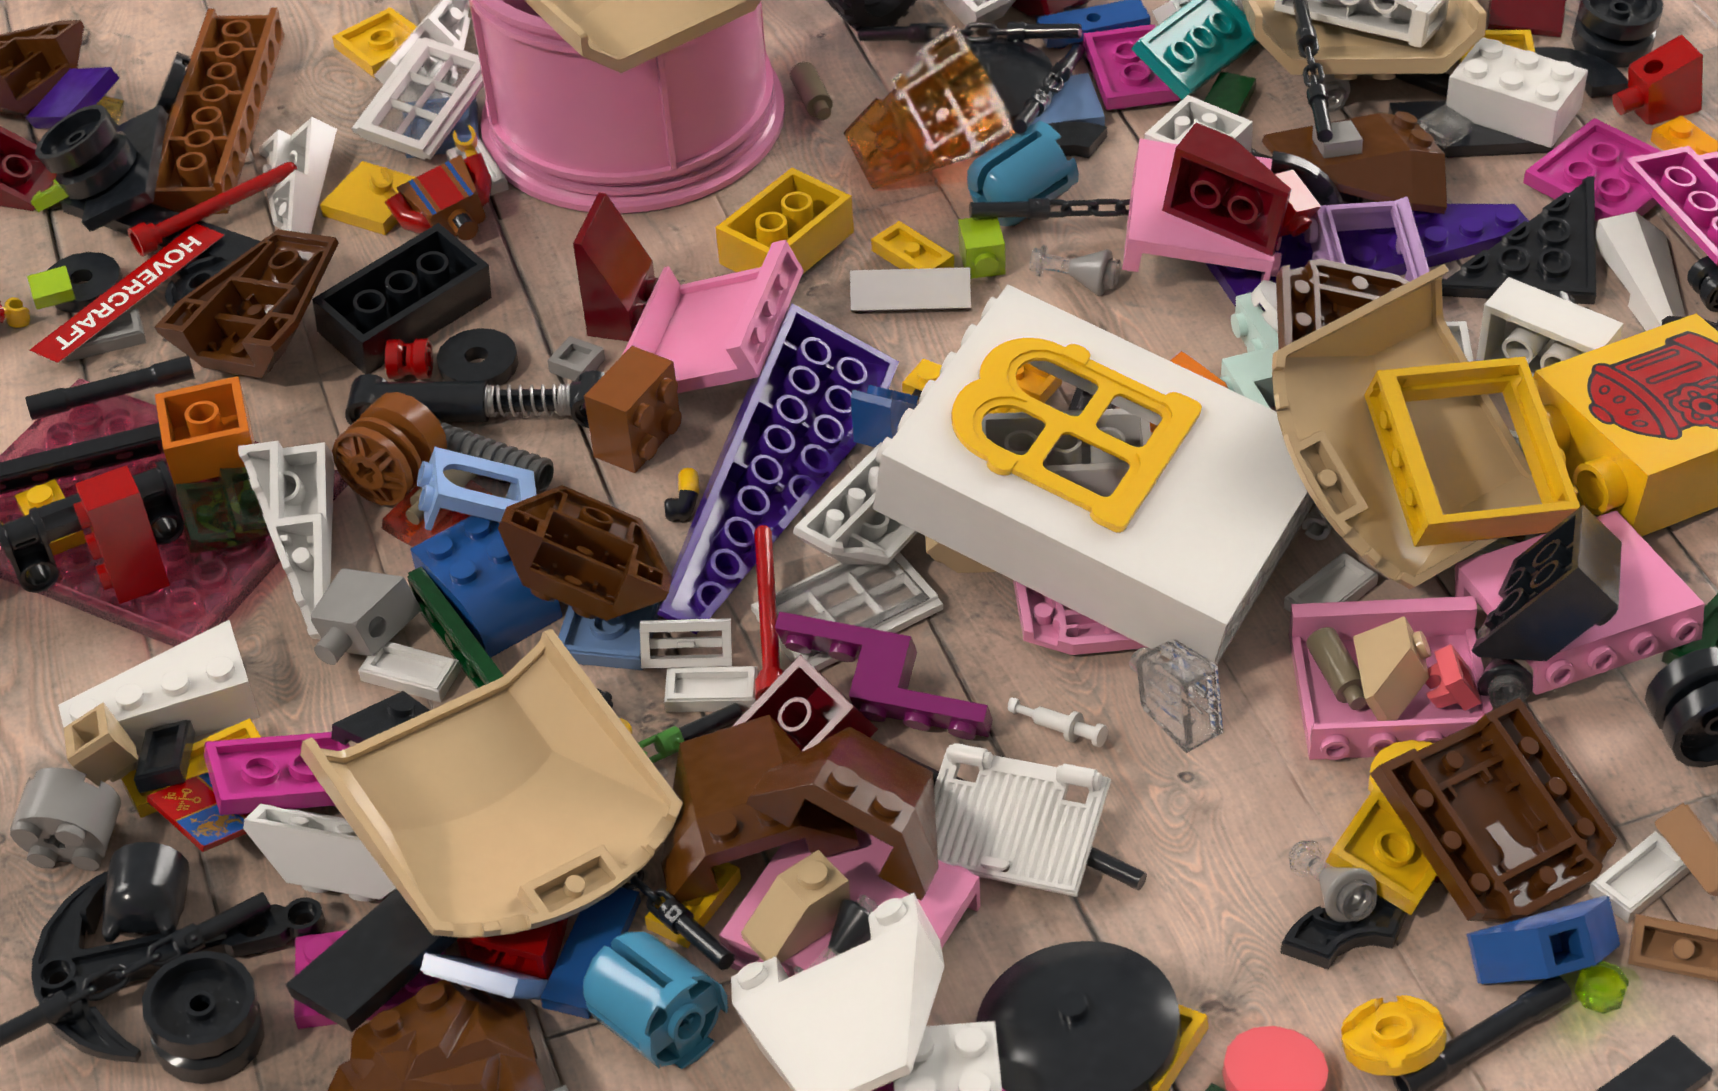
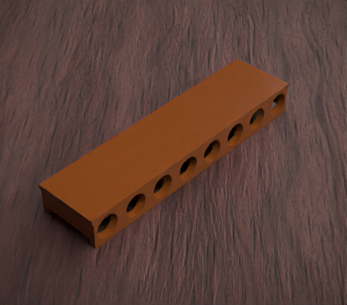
M278 7L270 8L268 15L217 16L215 8H208L165 129L152 204L181 213L238 185L285 36ZM227 207L215 214H228L230 207Z

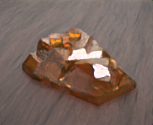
M957 25L924 45L916 54L920 61L905 76L899 72L892 80L896 85L894 89L883 100L875 98L843 132L873 189L982 155L1016 134L1012 129L1014 121L986 70L975 56Z

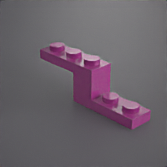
M779 611L775 630L782 644H785L787 649L801 654H810L812 650L827 652L830 657L843 662H854L855 658H858L849 698L851 703L868 720L884 722L886 717L902 720L904 725L922 731L930 730V727L933 726L948 729L949 734L969 740L974 739L975 735L989 737L993 719L988 705L908 690L917 655V650L911 636Z

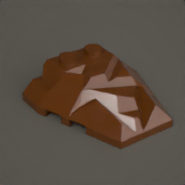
M442 979L435 984L423 987L413 997L390 1010L378 1013L370 1022L357 1028L351 1039L350 1060L338 1066L327 1091H546L537 1064L536 1059L538 1056L530 1037L529 1030L531 1029L525 1011L512 998L476 988L467 990L458 983Z

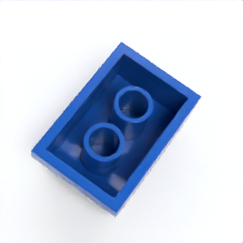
M471 515L412 547L410 550L415 569L423 567L489 657L492 658L562 618V611L558 600L555 599L552 602L542 600L533 595L530 588L522 585L498 530V521Z

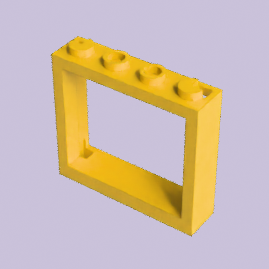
M1525 356L1377 370L1364 395L1414 547L1548 533L1580 508L1576 496L1579 492L1571 483L1566 469L1564 451L1558 447L1552 431L1551 415L1544 409L1538 392V380L1533 379ZM1503 393L1542 504L1443 515L1405 402Z

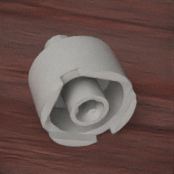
M44 768L38 770L35 773L34 779L31 780L29 777L10 828V836L18 846L28 852L27 860L35 866L52 868L55 866L56 861L72 862L76 867L83 870H97L105 856L121 807V799L118 793L103 781L100 782L99 788L84 782L87 774L77 770L66 768Z

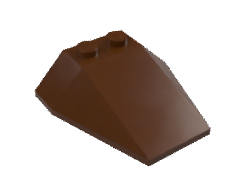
M61 20L0 34V113L27 116L69 69L78 68L84 25L81 20Z
M1400 111L1396 112L1395 115L1375 113L1331 122L1352 121L1363 138L1362 153L1323 158L1312 139L1313 125L1265 134L1262 139V143L1272 155L1273 151L1288 153L1303 158L1320 168L1334 182L1339 192L1377 202L1396 201L1408 196L1412 211L1445 214L1447 209L1445 153L1433 141V136L1425 132L1417 123V118L1409 113Z
M277 229L179 300L154 328L158 334L183 353L189 355L191 359L203 368L263 378L286 352L339 243L336 237Z
M563 485L506 507L498 530L522 585L530 588L531 593L536 597L550 602L556 599L572 606V610L582 617L588 619L598 617L605 621L666 600L672 576L640 518Z
M770 715L679 744L673 791L683 804L672 830L664 841L661 866L668 892L681 903L719 891L713 869L714 866L802 838L806 839L810 854L819 850L825 857L860 847L852 824L808 800L805 801L790 828L746 804L750 794L766 771L801 753L799 748Z
M848 727L763 774L746 802L747 805L789 828L806 800L827 810L892 846L893 848L877 877L908 894L914 893L916 898L922 901L938 870L932 771L852 727Z

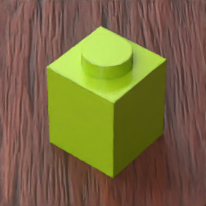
M998 218L958 219L959 251L963 267H970V279L1005 275V242Z

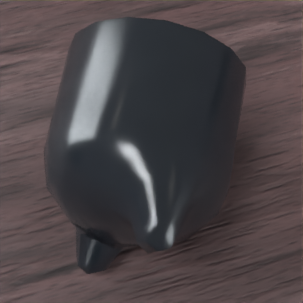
M136 842L124 845L114 852L109 863L103 897L102 935L106 942H114L120 935L140 938L159 933L168 936L176 931L179 919L184 911L190 873L189 862L182 853L170 846L155 842Z

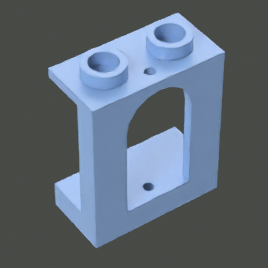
M434 447L429 462H422L417 477V486L422 487L418 509L424 511L426 530H432L440 508L501 522L507 506L537 495L534 471ZM450 469L462 470L511 482L506 497L502 498L457 486L450 482L443 472Z

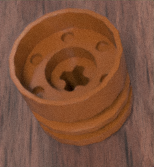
M392 392L385 393L376 399L361 414L358 420L353 422L346 431L335 439L332 453L334 464L339 474L353 491L373 503L395 505L402 501L410 493V490L417 486L420 466L423 461H430L434 447L447 450V440L439 420L427 406L411 396Z

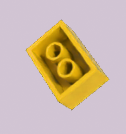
M791 167L715 227L719 264L734 272L762 267L771 244L786 240L802 266L804 274L854 233L852 196Z

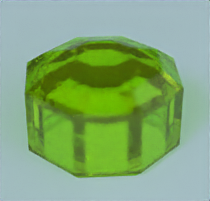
M1600 961L1597 965L1581 969L1574 992L1583 1007L1605 1014L1621 1008L1627 993L1629 980L1619 966Z

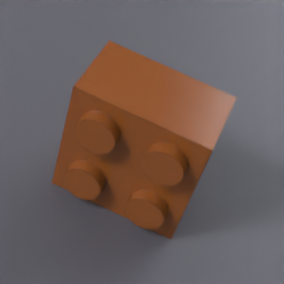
M631 346L584 395L595 458L636 473L647 460L654 457L662 443L678 430L682 414L679 408L678 383L675 377L674 361Z

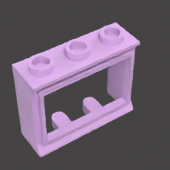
M1408 196L1396 201L1321 205V208L1311 218V226L1303 232L1305 242L1311 243L1313 251L1312 260L1325 259L1345 264L1337 231L1395 228L1398 237L1396 240V251L1398 254H1403L1407 268L1405 279L1410 282L1429 272Z

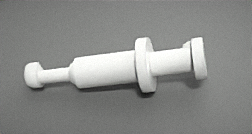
M1013 697L1008 701V711L1032 717L1035 724L1063 733L1064 739L1068 742L1074 743L1080 736L1091 740L1093 746L1101 747L1107 739V726L1100 723L1096 724V726L1084 723V716L1080 712L1073 711L1070 715H1066L1042 706L1035 710L1022 706L1019 699Z

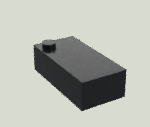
M437 223L312 298L317 332L364 374H370L385 365V347L388 339H401L405 343H413L415 339H427L491 299L489 265L441 224Z

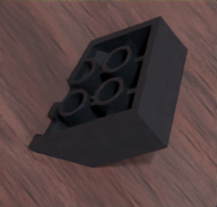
M1582 505L1514 559L1498 593L1503 600L1495 610L1488 614L1484 623L1490 632L1485 637L1476 640L1471 651L1477 657L1547 661L1593 625L1601 626L1607 623L1619 608L1622 542Z

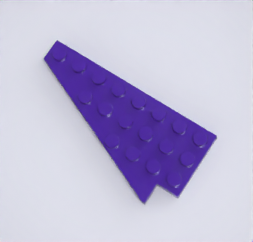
M1447 204L1445 214L1412 211L1429 268L1477 255L1483 250H1489L1502 240V236L1522 222L1529 221L1515 204ZM1395 228L1337 231L1345 264L1399 276L1406 274L1407 268L1403 254H1398L1396 251V240L1398 237ZM1303 233L1295 237L1291 234L1282 236L1280 249L1276 251L1281 253L1280 269L1286 265H1290V270L1305 267L1308 261L1312 260L1313 256L1311 243L1305 242ZM1205 263L1234 306H1236V296L1252 293L1261 283V271ZM1270 276L1269 281L1276 283V277Z

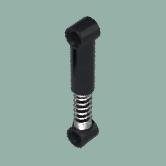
M595 370L585 371L575 381H572L570 385L568 383L566 385L560 384L558 389H556L555 384L552 385V389H545L544 384L541 385V389H534L532 384L530 389H523L521 384L519 389H511L509 384L505 390H500L499 385L489 386L487 380L388 382L378 375L364 374L355 378L351 384L345 418L351 425L380 396L385 393L399 392L411 396L427 406L441 422H487L489 417H496L498 412L503 417H506L509 412L515 417L520 412L526 417L531 412H534L538 417L544 411L548 416H551L553 411H556L559 416L571 415L577 424L589 428L584 395L605 373Z

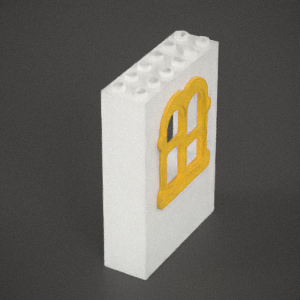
M1008 284L998 298L991 297L988 300L978 325L971 324L968 327L958 352L951 351L947 355L937 380L930 379L921 392L917 407L914 410L908 408L899 422L898 432L893 439L887 437L882 442L876 455V461L880 463V466L871 486L876 491L873 510L1184 665L1174 653L1173 642H1175L1179 648L1202 659L1204 664L1189 657L1193 663L1201 665L1209 672L1210 663L1217 666L1315 503L1294 467L1285 445L1276 411ZM1028 363L1094 396L1080 415L1070 416L1023 392L1017 384L1016 374L1019 368ZM1110 403L1157 425V428L1143 447H1134L1097 428V422ZM998 408H1014L1044 422L1045 428L1026 454L1017 455L996 445L986 437L982 431L984 416ZM1071 435L1129 464V470L1113 494L1108 497L1100 496L1047 470L1043 466L1044 460L1060 437ZM1198 668V673L1208 678L1211 676V672L1210 675H1208L1203 670Z

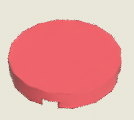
M1278 1026L1255 1027L1243 1032L1230 1043L1224 1059L1222 1076L1227 1091H1325L1329 1070L1324 1054L1312 1040L1295 1030Z

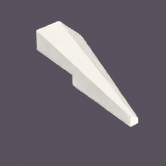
M441 0L374 76L384 85L418 38L423 39L425 37L464 50L471 20L468 17L470 10L469 0ZM430 56L417 74L434 79L446 61ZM453 64L441 81L442 83L450 86L454 85L458 78V73L456 72L457 65ZM411 82L399 100L408 103L417 102L427 87ZM435 90L428 100L450 98L451 95Z
M313 117L292 135L278 129L259 146V154L265 157L267 164L262 168L263 173L286 162H293L297 166V170H294L282 182L267 189L273 225L280 228V230L309 234L312 231L337 131L336 128Z
M1637 212L1599 219L1595 235V247L1630 293L1628 307L1643 328L1648 331L1662 326L1661 320L1667 316L1685 317L1665 234Z
M279 441L238 446V453L244 462L250 478V484L261 506L262 515L275 549L290 581L296 603L300 607L307 625L308 634L313 639L321 640L320 635L311 622V613L330 586L334 490L333 454L325 442L283 448Z

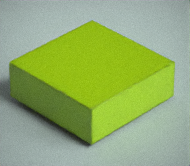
M66 266L27 276L37 310L76 299Z

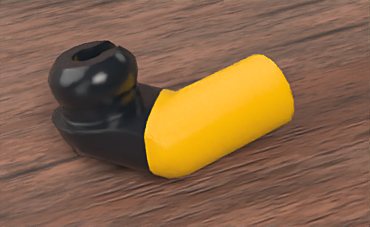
M687 467L679 472V498H667L664 501L665 517L668 521L681 519V522H684L691 517L700 492L699 475L695 469Z

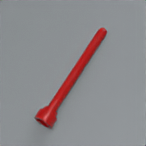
M286 162L156 225L152 222L147 225L142 222L128 229L131 243L138 254L144 257L158 249L157 245L162 244L163 238L282 182L289 174L297 170V166L293 162Z
M766 525L758 526L754 532L762 670L754 681L755 700L784 672L780 666L779 636L775 630L777 605L772 531Z

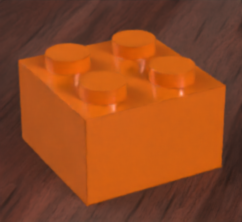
M239 376L155 394L163 450L175 486L246 471L244 462L238 453V446L255 444Z

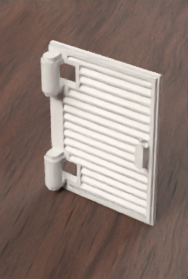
M958 743L950 744L947 747L934 786L938 860L952 866L964 867L972 874L981 878L1077 897L1111 784V778L1102 776L1096 769L1069 764L1053 767L995 756L985 748ZM961 764L979 767L976 783L956 779ZM1069 784L1089 789L1085 804L1065 800Z

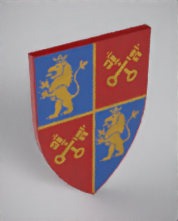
M208 772L147 796V802L202 852L247 834L243 829L244 819L250 813L243 815H220Z

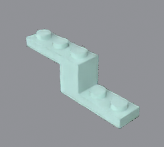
M1251 293L1236 296L1235 314L1231 315V326L1234 335L1237 338L1241 337L1245 343L1248 353L1222 359L1221 377L1218 378L1226 383L1228 389L1268 408L1275 407L1272 361L1273 353L1278 350V333L1264 320V317L1261 315L1264 311L1260 305L1254 307Z

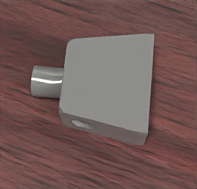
M342 568L311 613V622L321 637V640L314 647L318 658L329 665H335L345 652L371 656L381 650L421 611V607L403 576Z

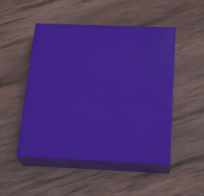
M111 67L69 69L28 114L26 119L35 129L51 128L67 115L83 107L96 105L120 77Z

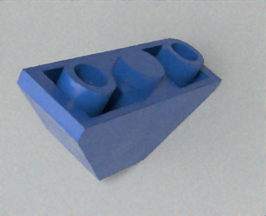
M873 385L868 386L867 393L852 390L851 410L854 442L876 447L887 437L893 439L898 432V425L903 414L908 408L914 410L917 407L919 396Z
M1606 895L1466 934L1479 984L1552 978L1597 965L1621 945L1610 897Z

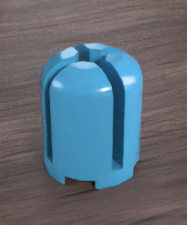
M1040 120L1030 125L1024 133L1011 135L976 158L967 170L968 190L973 202L1027 201L1028 198L1055 200L1078 182L1079 171L1075 158L1067 160L1063 150L1056 142V140L1061 138L1060 134L1049 124ZM1028 217L998 218L1000 226H1016Z
M625 932L615 937L611 942L612 949L604 946L592 958L583 979V996L589 1012L597 1021L656 1067L660 1068V1066L675 1064L680 1069L686 1068L700 1059L714 1044L715 1041L709 1037V1034L717 1022L720 1009L725 1013L728 1012L727 993L720 983L656 936L646 932Z

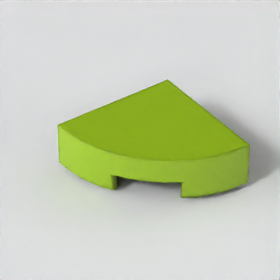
M56 179L53 180L54 186L42 192L38 191L32 198L31 203L38 213L69 197Z

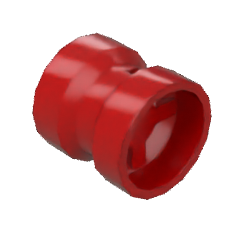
M388 339L385 347V367L388 379H403L406 375H414L417 379H431L433 373V349L430 339H415L413 343H405L401 339Z

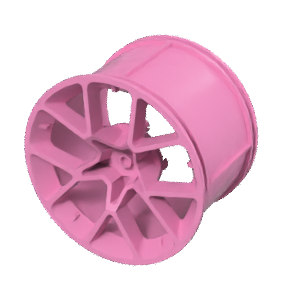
M469 0L486 95L480 125L482 142L509 183L543 202L563 208L589 212L597 194L606 193L619 213L646 212L682 205L715 193L740 179L762 161L779 137L785 117V99L781 82L773 70L765 50L761 1L754 11L686 42L669 52L652 58L623 73H619L581 56L524 0Z

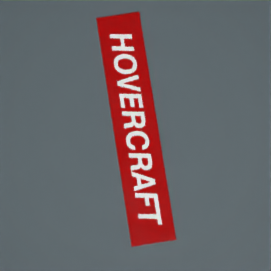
M195 223L29 351L53 362H61L225 234Z

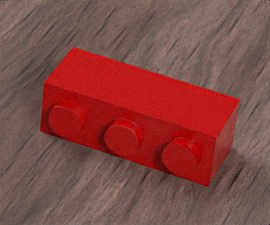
M125 465L75 483L81 501L74 503L73 507L82 529L88 527L91 529L92 533L84 535L93 560L99 558L102 560V564L95 566L104 591L113 588L119 604L170 586L140 492L128 466Z

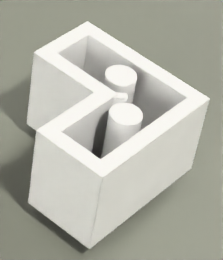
M1187 95L1144 134V139L1179 144L1197 122L1233 137L1251 153L1253 121Z

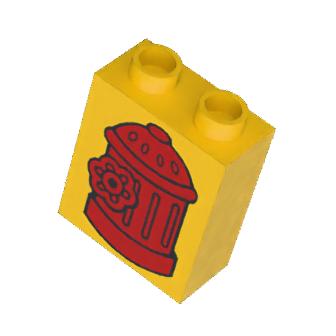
M1697 313L1534 372L1533 379L1538 380V392L1544 409L1551 415L1552 431L1558 447L1564 451L1566 469L1573 486L1576 485L1580 492L1576 495L1577 499L1592 514L1604 515L1617 510L1642 537L1718 507V331Z

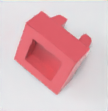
M1450 644L1435 651L1437 663L1428 668L1429 679L1425 683L1429 689L1439 685L1438 688L1426 693L1434 706L1442 708L1458 703L1466 711L1481 704L1471 669L1455 648Z

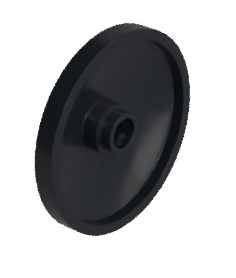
M997 37L992 42L973 43L967 40L958 42L934 52L914 69L907 83L909 107L919 123L932 131L944 135L983 137L1012 130L1013 121L1024 109V104L1033 91L1036 89L1044 91L1045 87L1042 84V80L1048 73L1052 72L1053 66L1044 52L1026 42H1009L1007 38ZM1049 92L1048 95L1052 99L1054 93Z
M1098 941L1061 943L1038 950L1019 960L997 978L983 998L976 1018V1022L995 1021L1001 1086L1006 1091H1152V1088L1162 1079L1172 1065L1178 1052L1182 1035L1181 1016L1177 998L1171 983L1164 973L1149 959L1131 949Z

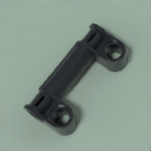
M161 460L156 462L155 468L132 477L140 492L157 545H166L176 541L182 535L185 528L176 499L177 492L165 462ZM78 493L39 508H31L28 515L4 524L0 521V543L24 590L39 593L48 590L57 582L59 570L49 544L52 541L84 530L73 507L74 503L81 501Z

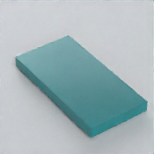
M1191 0L1140 38L1131 50L1183 100L1187 95L1191 96L1259 41L1254 37L1245 13L1232 0Z

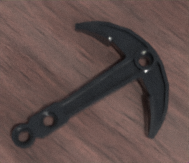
M108 870L97 875L67 897L43 927L32 958L31 970L34 994L38 1003L42 1002L44 998L52 997L54 993L60 990L67 997L80 991L85 978L111 964L119 963L127 967L147 957V950L150 945L166 937L159 933L84 949L86 932L88 935L96 933L103 912V897ZM308 897L298 898L290 902L286 907L277 904L270 905L271 910L206 942L205 947L197 952L212 951L228 954L236 958L248 954L265 953L269 949L282 947L291 939L296 940V937L321 934L325 927L322 907L318 901ZM172 942L155 951V953L160 952L162 954L161 959L158 961L165 960L177 953ZM149 965L131 974L130 982L151 977L160 968ZM114 971L92 982L90 986L95 985L97 991L116 985L122 979H116L115 974L118 971ZM86 998L72 1004L73 1015L67 1018L63 1017L57 1023L50 1024L57 1035L81 1052L91 1056L119 1062H138L142 1055L140 1049L126 1041L109 1025L96 1006L90 1007Z

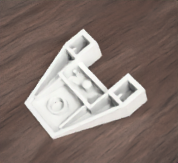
M914 893L901 899H889L870 913L868 917L871 934L870 941L818 965L788 977L777 956L764 962L750 963L743 967L738 974L731 977L732 1004L759 1050L793 1091H872L912 1072L945 967L940 939Z

